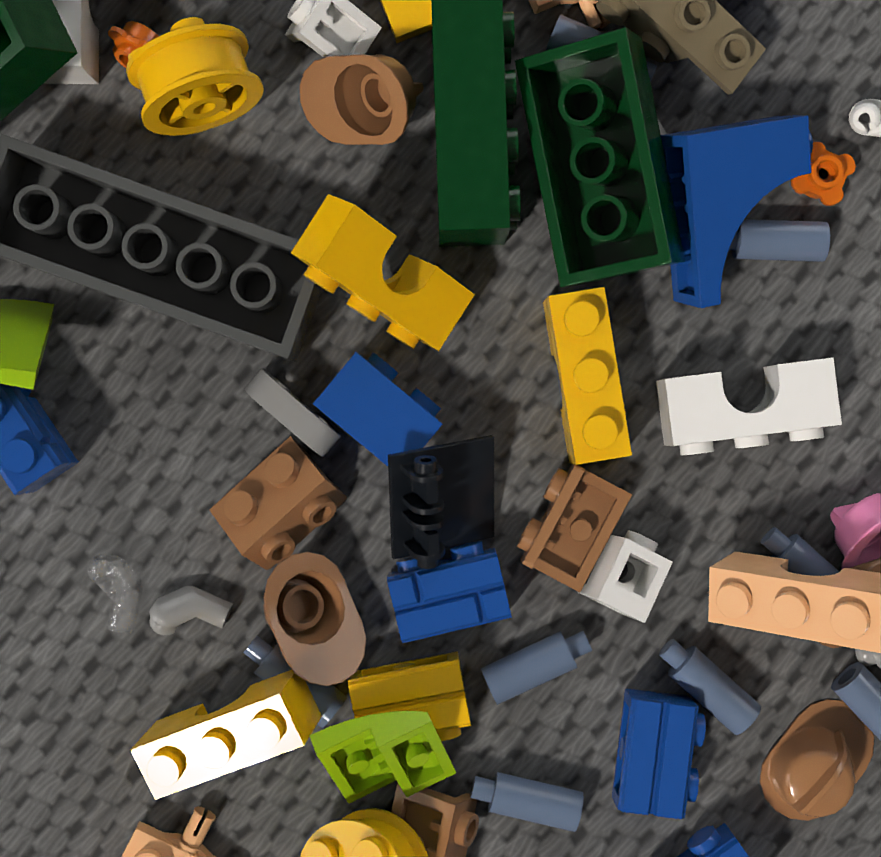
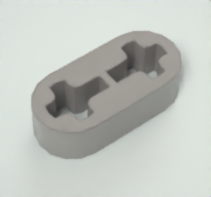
M262 368L244 388L245 392L320 456L324 457L341 438V434L265 369Z

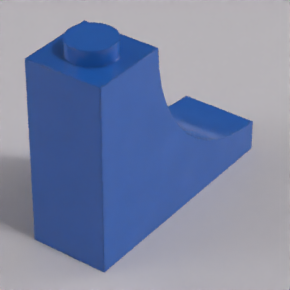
M808 115L772 116L661 135L685 262L670 265L673 300L675 302L698 308L721 304V283L725 260L733 238L745 217L774 188L795 177L812 173L811 153L813 139L809 130Z

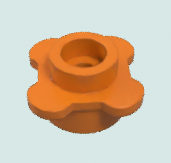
M135 21L127 22L123 29L112 26L108 31V35L115 45L112 49L114 56L125 68L128 63V55L133 50L159 37L153 30Z
M813 142L811 153L812 173L791 179V186L796 193L820 199L826 206L836 205L844 197L842 187L847 176L854 173L856 168L855 161L849 154L837 155L826 150L823 143ZM820 169L827 171L828 176L826 179L820 178Z

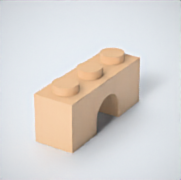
M736 551L710 567L708 622L881 653V573L844 568L832 575H801L788 571L789 559Z

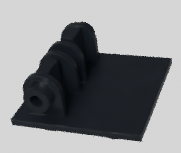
M493 435L388 454L391 556L393 559L412 556L417 560V565L420 568L432 569L439 566L440 559L445 555V548L494 537Z

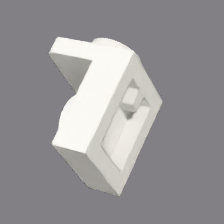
M296 0L287 16L292 21V24L285 36L293 42L303 41L325 58L328 56L365 54L382 27L348 0Z

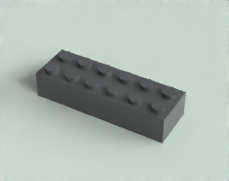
M1 134V257L294 362L297 361L322 291L320 286L303 275L309 266L291 254V251L298 242L297 239Z

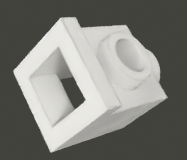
M628 530L625 537L611 535L580 594L622 615L645 623L673 562L655 553L658 543L641 534ZM627 564L628 572L623 579L619 580L624 566Z

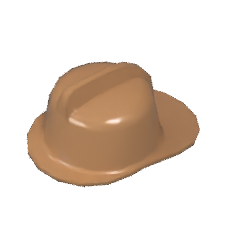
M382 54L328 56L315 60L304 71L300 83V103L309 123L320 135L329 141L344 145H384L396 142L404 134L408 120L411 118L417 103L416 97L423 92L424 87L422 82H413L412 76L406 67L397 59Z
M311 552L290 555L277 564L267 579L263 606L265 620L274 633L284 659L296 675L315 685L330 686L342 683L357 671L365 656L366 635L360 615L337 565L324 555Z
M826 699L810 704L795 718L762 763L760 784L765 799L775 811L790 819L808 821L835 814L847 805L854 793L855 784L869 765L874 748V735L872 731L842 700Z

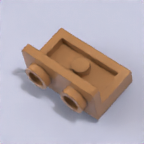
M290 436L209 510L241 555L265 570H269L275 564L289 557L294 552L296 545L316 527L327 523L347 497L339 487L326 477L304 448Z
M571 464L567 472L558 468L543 495V498L551 501L543 518L539 521L532 517L518 541L517 547L524 550L520 559L522 564L531 569L535 568L580 593L632 494L585 470V468L579 465Z

